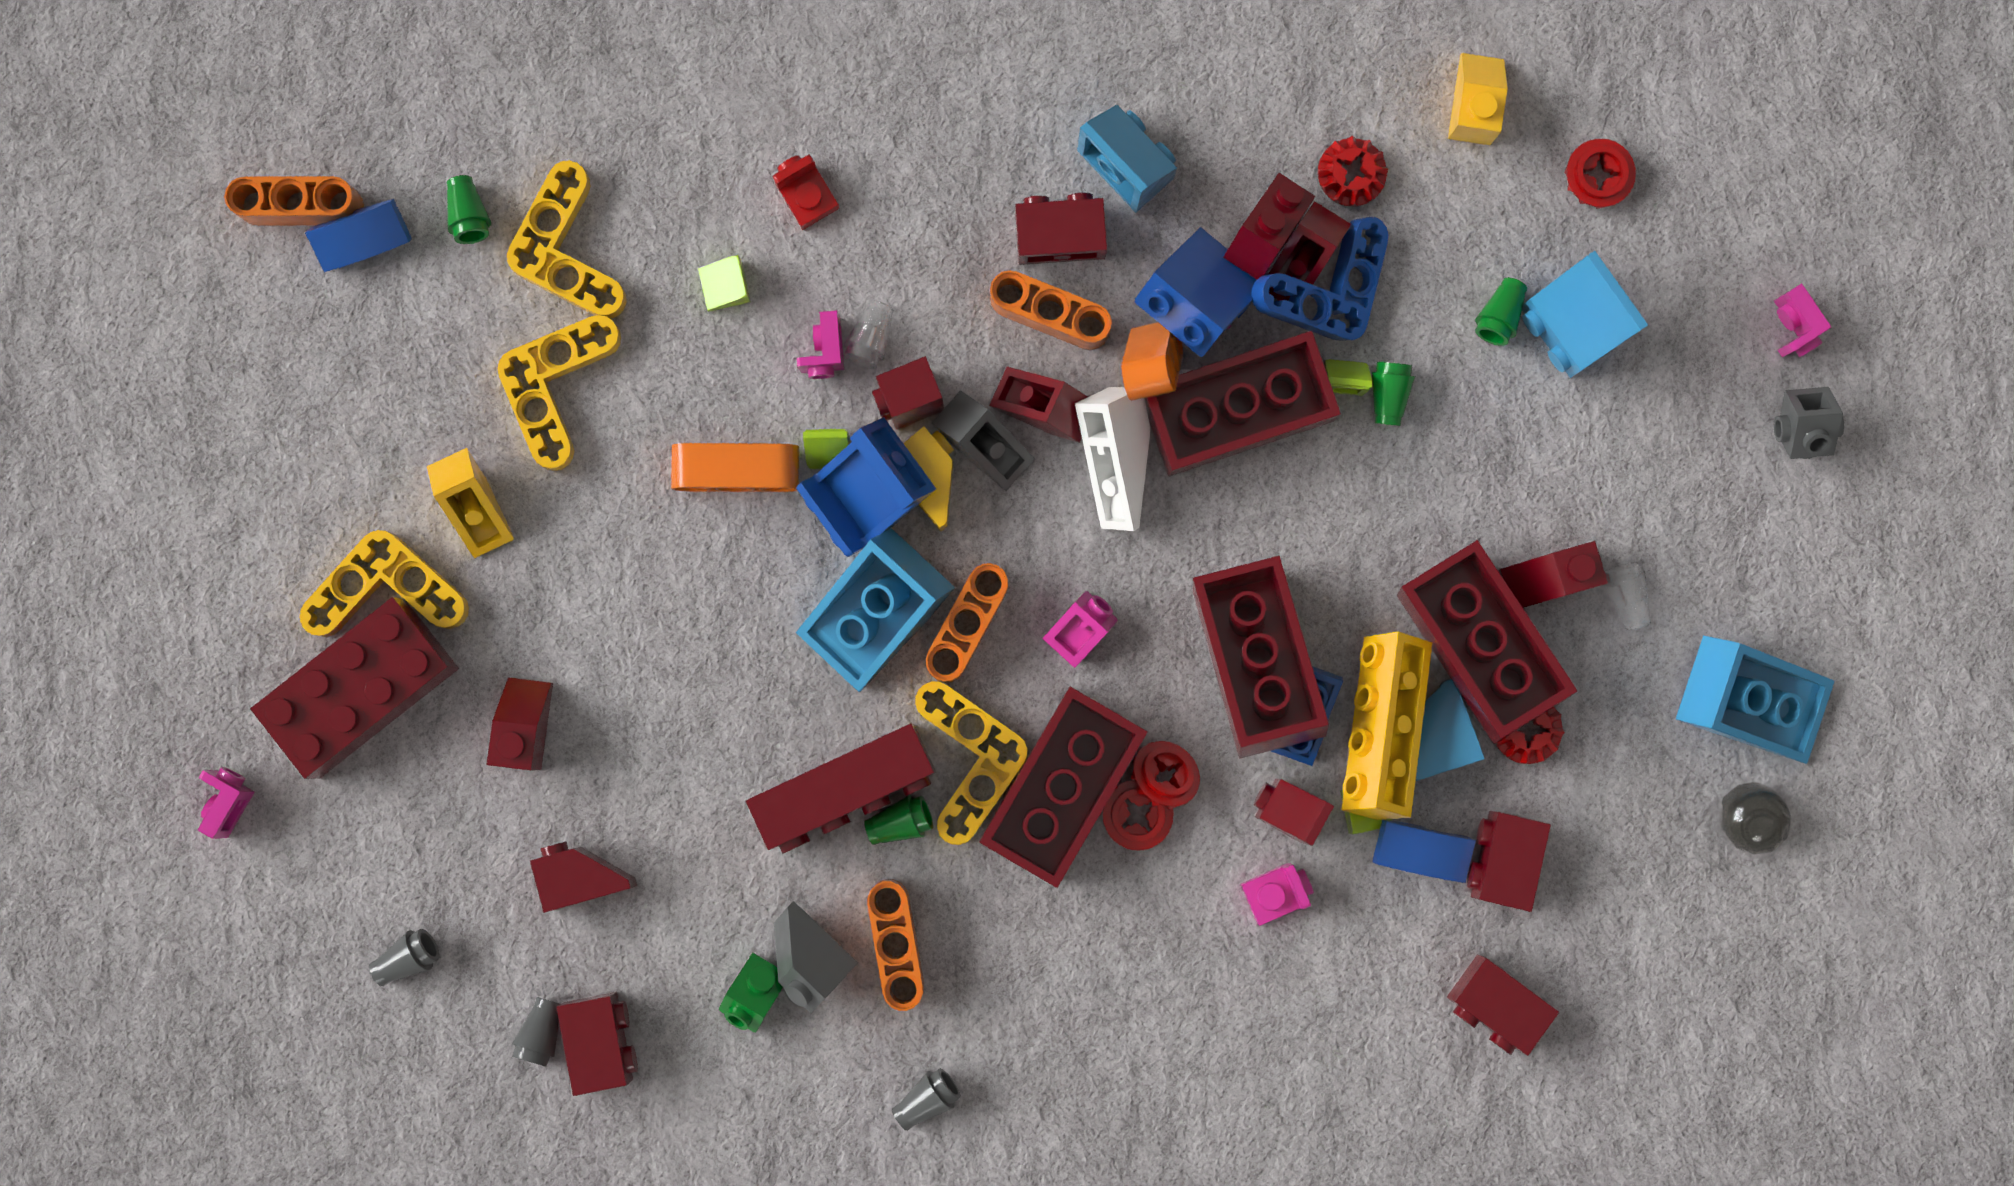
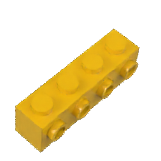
M1399 631L1364 637L1363 647L1360 652L1358 685L1354 697L1355 708L1352 731L1348 742L1349 754L1346 777L1343 783L1342 811L1374 820L1411 818L1433 642Z

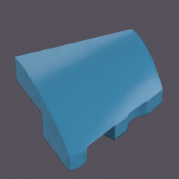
M1452 679L1443 681L1439 685L1440 688L1425 701L1416 781L1484 760L1472 722Z

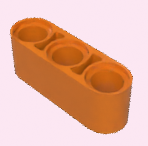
M334 176L239 177L229 183L224 195L225 204L230 211L249 224L257 226L318 225L349 216L356 209L364 207L363 198L359 192L345 180ZM301 192L303 196L301 204L295 209L288 210L287 203L289 198L293 194ZM345 192L347 195L345 204L339 209L332 210L330 204L333 197L338 193ZM252 193H258L257 204L249 210H244L243 205L247 196Z
M1003 271L995 276L991 282V305L996 313L1005 318L1087 350L1098 349L1105 344L1109 337L1112 324L1110 314L1097 303L1017 271ZM1014 285L1020 289L1022 297L1017 302L1008 304L1001 301L997 293L1003 286ZM1053 301L1060 305L1063 313L1055 320H1047L1039 314L1038 308L1044 302ZM1088 317L1096 318L1101 322L1103 331L1097 336H1086L1079 329V323Z
M1159 322L1133 327L1130 330L1121 369L1124 387L1131 401L1176 391L1183 358V345L1181 341L1177 340Z
M679 443L672 445V490L687 492L798 491L796 488L799 484L798 445L768 443Z
M992 563L981 564L971 572L926 656V667L930 675L937 681L947 683L961 677L1004 600L1008 590V578L1004 570L998 565ZM992 573L1000 579L1001 588L997 594L984 596L977 591L975 584L980 575ZM970 611L978 616L980 626L976 633L965 636L956 631L954 623L960 613ZM942 650L953 651L959 658L958 668L951 674H940L934 668V658Z
M885 879L879 881L870 890L867 897L884 999L891 1008L898 1011H908L913 1009L923 996L924 978L909 894L901 882L894 879ZM883 888L896 890L901 898L900 907L893 912L881 910L876 902V895L879 890ZM892 932L903 934L909 943L908 951L900 956L889 954L884 947V938ZM899 977L911 979L915 983L916 994L908 1000L896 998L891 990V984L895 979Z

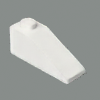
M1108 387L1075 403L1101 529L1135 531L1140 527L1151 429L1144 398L1131 401L1127 396L1125 387Z

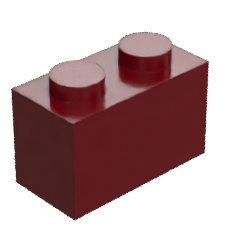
M1278 173L1241 226L1223 258L1255 279L1264 276L1316 196L1281 173Z
M1074 193L1068 195L1067 200L1050 201L1048 196H1030L1023 199L1024 203L1015 204L1019 265L1105 259L1107 242L1103 198L1093 199V194Z
M926 356L875 376L879 388L872 391L881 417H884L886 421L892 419L896 430L938 414L944 409L942 395Z
M1489 811L1488 819L1482 818L1478 827L1476 842L1482 845L1478 862H1472L1468 872L1467 887L1472 889L1470 897L1532 912L1551 824Z
M1478 954L1447 996L1449 1000L1457 1005L1453 1010L1455 1015L1473 1028L1479 1022L1493 1032L1489 1040L1509 1055H1512L1514 1050L1517 1049L1529 1056L1559 1014V1011L1489 959Z
M617 992L567 1001L557 1006L573 1096L627 1086L633 1080L632 1073L638 1071V1063L634 1046H627L624 1028H629L630 1025L626 1002H619Z

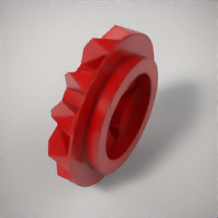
M1353 136L1340 141H1334L1323 153L1318 164V180L1324 193L1334 202L1349 207L1365 205L1374 200L1384 188L1388 173L1383 152L1373 146L1370 140H1361ZM1361 157L1360 171L1365 174L1364 178L1356 176L1353 181L1349 182L1348 186H1345L1347 170L1342 167V164L1351 165L1354 160Z
M1593 139L1578 146L1570 155L1564 172L1567 176L1568 191L1574 193L1579 199L1580 204H1588L1596 209L1617 205L1631 192L1636 179V168L1630 153L1622 145L1609 139ZM1600 160L1603 172L1610 173L1613 177L1606 178L1598 190L1596 178L1584 173L1593 171Z
M1553 707L1532 720L1534 725L1546 729V732L1532 735L1531 741L1528 742V748H1526L1525 734L1518 730L1495 744L1503 755L1514 762L1535 764L1545 761L1559 749L1561 738L1565 733L1561 721L1562 714Z
M1168 741L1151 742L1141 748L1132 761L1134 770L1131 779L1136 780L1139 786L1138 795L1145 794L1152 800V806L1161 804L1172 810L1177 806L1186 805L1198 792L1200 786L1198 766L1193 757L1177 744ZM1176 770L1169 782L1166 780L1161 783L1155 780L1159 772Z
M1129 780L1116 786L1103 809L1102 820L1108 835L1117 844L1130 850H1147L1161 843L1170 832L1173 824V809L1169 810L1167 806L1161 804L1151 806L1145 815L1148 821L1147 824L1151 828L1149 831L1137 822L1132 825L1128 824L1123 828L1121 825L1126 822V818L1130 815L1127 809L1128 805L1125 802L1126 799L1138 807L1152 802L1145 794L1138 795L1139 786L1136 780Z

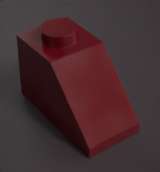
M1314 201L1268 275L1276 273L1286 274L1313 285L1351 226V223ZM1274 287L1269 288V294L1278 301H1289L1290 296H1282L1274 292Z
M1007 366L989 406L1046 433L1080 443L1082 435L1075 403L1088 396L1064 381Z
M1596 541L1499 569L1500 575L1522 608L1608 584Z
M508 677L492 720L486 765L530 771L542 769L553 683Z
M1275 779L1272 785L1266 782L1253 806L1259 808L1255 818L1296 841L1313 846L1334 808L1332 804L1282 779Z
M567 841L541 848L542 857L530 860L543 913L637 886L634 876L582 847L568 849Z

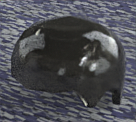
M1757 782L1739 784L1724 796L1721 802L1723 806L1721 828L1737 849L1753 855L1770 853L1779 848L1782 842L1787 839L1791 825L1790 810L1785 800L1771 787Z

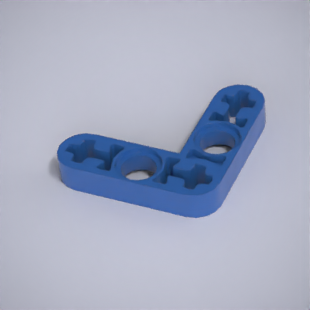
M1377 217L1359 218L1350 222L1351 226L1342 238L1330 291L1286 274H1269L1259 277L1254 282L1251 291L1253 305L1265 315L1332 340L1348 341L1360 338L1365 333L1385 257L1388 244L1387 227ZM1363 230H1366L1365 235L1370 238V244H1367V240L1361 237ZM1356 254H1360V255H1359V258H1360V259H1356V258H1355V255H1356ZM1353 267L1359 269L1363 277L1362 286L1358 291L1352 289L1348 280L1349 273ZM1274 287V292L1282 296H1290L1289 301H1274V296L1269 294V288ZM1308 295L1313 297L1317 304V313L1312 320L1305 316L1302 309L1304 299ZM1331 314H1345V319L1350 321L1349 328H1346V324L1340 320L1330 319Z

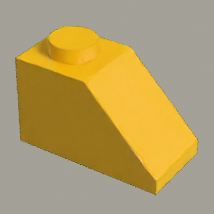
M1467 53L1460 54L1448 139L1491 145L1501 133L1508 90L1504 59Z
M923 426L903 444L936 487V490L924 499L919 506L942 532L948 527L953 460L949 454L954 449L938 430L931 435Z
M468 448L427 466L434 498L474 558L514 540L493 491Z

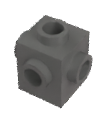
M1818 387L1785 390L1780 416H1776L1774 419V435L1777 442H1782L1789 458L1810 459L1834 455L1838 437H1841L1844 433L1843 411L1830 388Z

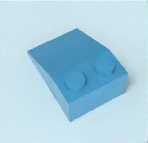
M1596 251L1587 255L1523 304L1522 308L1524 313L1522 319L1527 329L1535 337L1541 336L1550 349L1547 353L1552 364L1560 372H1566L1570 378L1648 326Z
M890 528L870 539L796 631V634L858 692H861L931 618L955 587Z
M1703 635L1676 720L1807 764L1835 680L1744 644Z

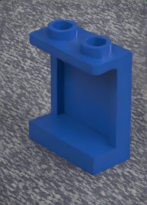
M1202 227L1188 238L1153 273L1135 298V303L1200 357H1203L1222 333L1237 317L1240 318L1253 303L1251 291L1254 282L1257 280L1224 259L1223 257L1228 249Z
M884 417L857 430L850 437L852 442L817 474L803 480L796 487L804 498L806 506L817 516L830 534L833 543L847 557L861 551L870 539L892 528L936 490V487Z

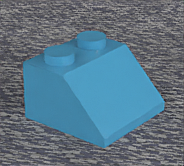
M1115 105L1080 127L1077 151L1131 209L1137 213L1174 179L1177 167L1173 163L1176 162V159L1163 143L1158 142L1154 144L1144 133L1146 130L1144 123L1134 112L1128 110L1125 113L1118 105Z

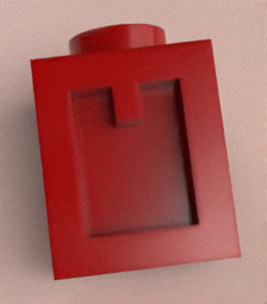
M810 154L802 159L799 155L787 159L778 166L777 170L779 172L772 176L777 189L802 230L840 209L839 204L816 168V164Z

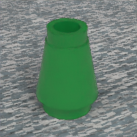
M459 175L450 178L446 182L448 232L454 236L455 242L459 244H474L485 240L489 236L488 228L492 223L472 177Z
M1510 277L1502 280L1501 285H1499L1475 319L1477 324L1475 332L1478 337L1498 346H1505L1510 339L1516 337L1525 294L1528 289L1523 282Z
M1377 361L1376 372H1372L1374 423L1401 426V420L1416 377L1411 376L1412 365Z
M908 795L864 821L866 834L872 845L921 838L925 836L926 831L934 828L930 809L923 796L913 798L911 795Z

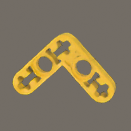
M570 160L561 161L550 170L509 246L507 262L510 268L522 279L593 315H602L613 319L623 312L627 303L626 293L621 285L613 278L558 251L591 187L590 178L582 166ZM574 172L576 173L575 178L579 182V186L577 189L569 187L566 190L563 199L570 205L565 209L560 203L549 199L551 194H554L559 199L564 190L563 185L559 181L562 176L569 178ZM548 209L558 211L561 218L559 226L549 232L540 230L537 224L539 215ZM530 232H533L537 237L549 242L547 247H544L539 242L534 250V255L539 259L536 265L528 264L523 269V262L518 257L521 252L527 254L531 252L536 242L528 236ZM564 267L575 268L579 275L577 284L568 290L558 288L555 282L556 274ZM590 276L594 279L589 284L594 289L606 293L609 288H613L611 294L616 299L613 305L606 303L601 309L599 308L600 302L597 298L585 291ZM584 293V299H578Z
M595 315L514 348L505 353L499 360L497 368L499 378L532 457L536 463L547 470L557 471L564 469L570 464L574 456L572 440L547 382L604 359L617 351L621 344V333L617 325L606 316ZM597 326H601L604 331L611 330V334L606 336L607 344L600 347L596 342L583 345L588 352L584 356H581L580 347L572 338L573 335L578 333L582 341L593 338L595 336L594 328ZM556 342H566L571 347V357L565 364L555 365L549 360V349ZM519 360L524 365L530 364V368L524 371L527 382L532 387L539 383L540 388L525 391L517 377L509 376V373L514 370L513 362ZM525 391V392H523L522 394H520L518 397L516 396V392ZM536 398L545 400L548 407L545 418L538 422L528 421L524 413L526 404ZM554 423L557 428L548 430L550 437L556 444H563L564 447L558 451L559 459L553 461L549 456H542V452L548 449L544 436L539 433L533 437L532 434L533 431L546 430Z
M376 530L364 536L308 598L300 609L299 618L302 627L308 633L323 637L332 636L343 628L383 582H386L430 623L437 627L447 629L459 627L468 617L469 605L462 593L400 538L390 532ZM389 541L390 545L387 547V551L391 554L389 559L378 558L370 566V568L377 570L374 577L368 569L357 564L360 558L367 563L374 558L377 552L373 545L376 542L385 544ZM418 567L425 573L426 581L422 589L410 592L404 587L403 576L410 568ZM356 571L363 578V588L357 595L348 596L342 591L341 580L348 572ZM437 583L441 587L435 590L434 593L440 599L451 601L454 598L456 601L452 607L456 612L453 618L443 616L440 619L438 615L442 609L433 600L427 599L425 605L421 603V600L432 594ZM330 591L335 598L347 603L345 609L342 606L335 605L328 612L327 616L331 620L328 626L323 624L315 626L314 623L318 618L313 613L315 609H327L335 601L327 597Z
M931 681L924 684L915 696V705L918 712L926 720L979 756V759L946 804L937 820V830L940 837L952 845H961L968 842L974 836L1026 760L1027 747L1025 741L1018 734L948 685L939 681ZM938 689L944 691L943 701L952 708H954L957 700L965 705L964 708L955 714L951 727L948 728L942 724V720L946 719L948 715L941 710L935 709L932 714L925 710L928 703L923 696L927 691L933 694ZM976 714L983 720L984 731L979 738L974 740L966 739L960 734L958 724L964 715ZM993 725L1001 730L994 738L1004 744H1007L1010 740H1014L1018 744L1015 751L1020 756L1016 762L1007 760L1005 764L1000 763L997 760L1000 753L991 745L988 746L987 753L978 749V746L988 738ZM986 775L994 781L995 792L989 800L978 801L971 796L969 785L976 776ZM960 795H963L970 805L983 809V812L979 818H976L971 811L964 823L969 828L968 832L965 835L958 832L952 837L947 833L949 825L944 820L949 814L953 817L958 816L964 806L956 804V800Z

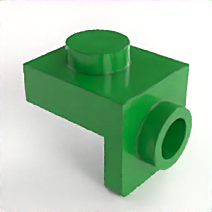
M752 952L725 994L719 1007V1011L724 1014L726 1020L731 1025L742 1030L749 1029L755 1033L758 1031L767 1013L784 988L778 982L777 967Z

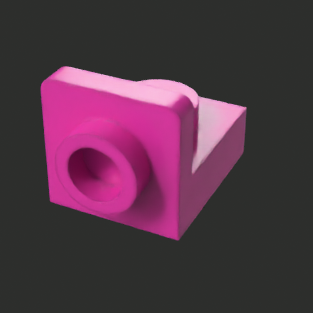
M1802 283L1774 300L1778 306L1777 314L1780 321L1788 330H1794L1798 336L1778 349L1782 357L1794 351L1801 357L1823 343L1819 335L1830 329L1831 325Z
M837 310L819 312L820 325H813L815 351H822V356L797 358V368L801 373H808L809 379L832 378L835 376L834 371L845 370L841 318Z
M1085 591L1042 639L1075 668L1110 631L1118 619L1113 615L1111 606L1103 598L1097 595L1092 596L1088 591Z
M221 767L219 771L203 770L199 779L220 790L218 795H213L204 805L201 811L203 821L197 830L211 839L228 838L255 791L244 786L245 778L229 768Z
M1290 863L1240 884L1259 926L1297 909L1310 907L1311 903L1308 895L1314 893L1304 869L1296 871L1294 865Z

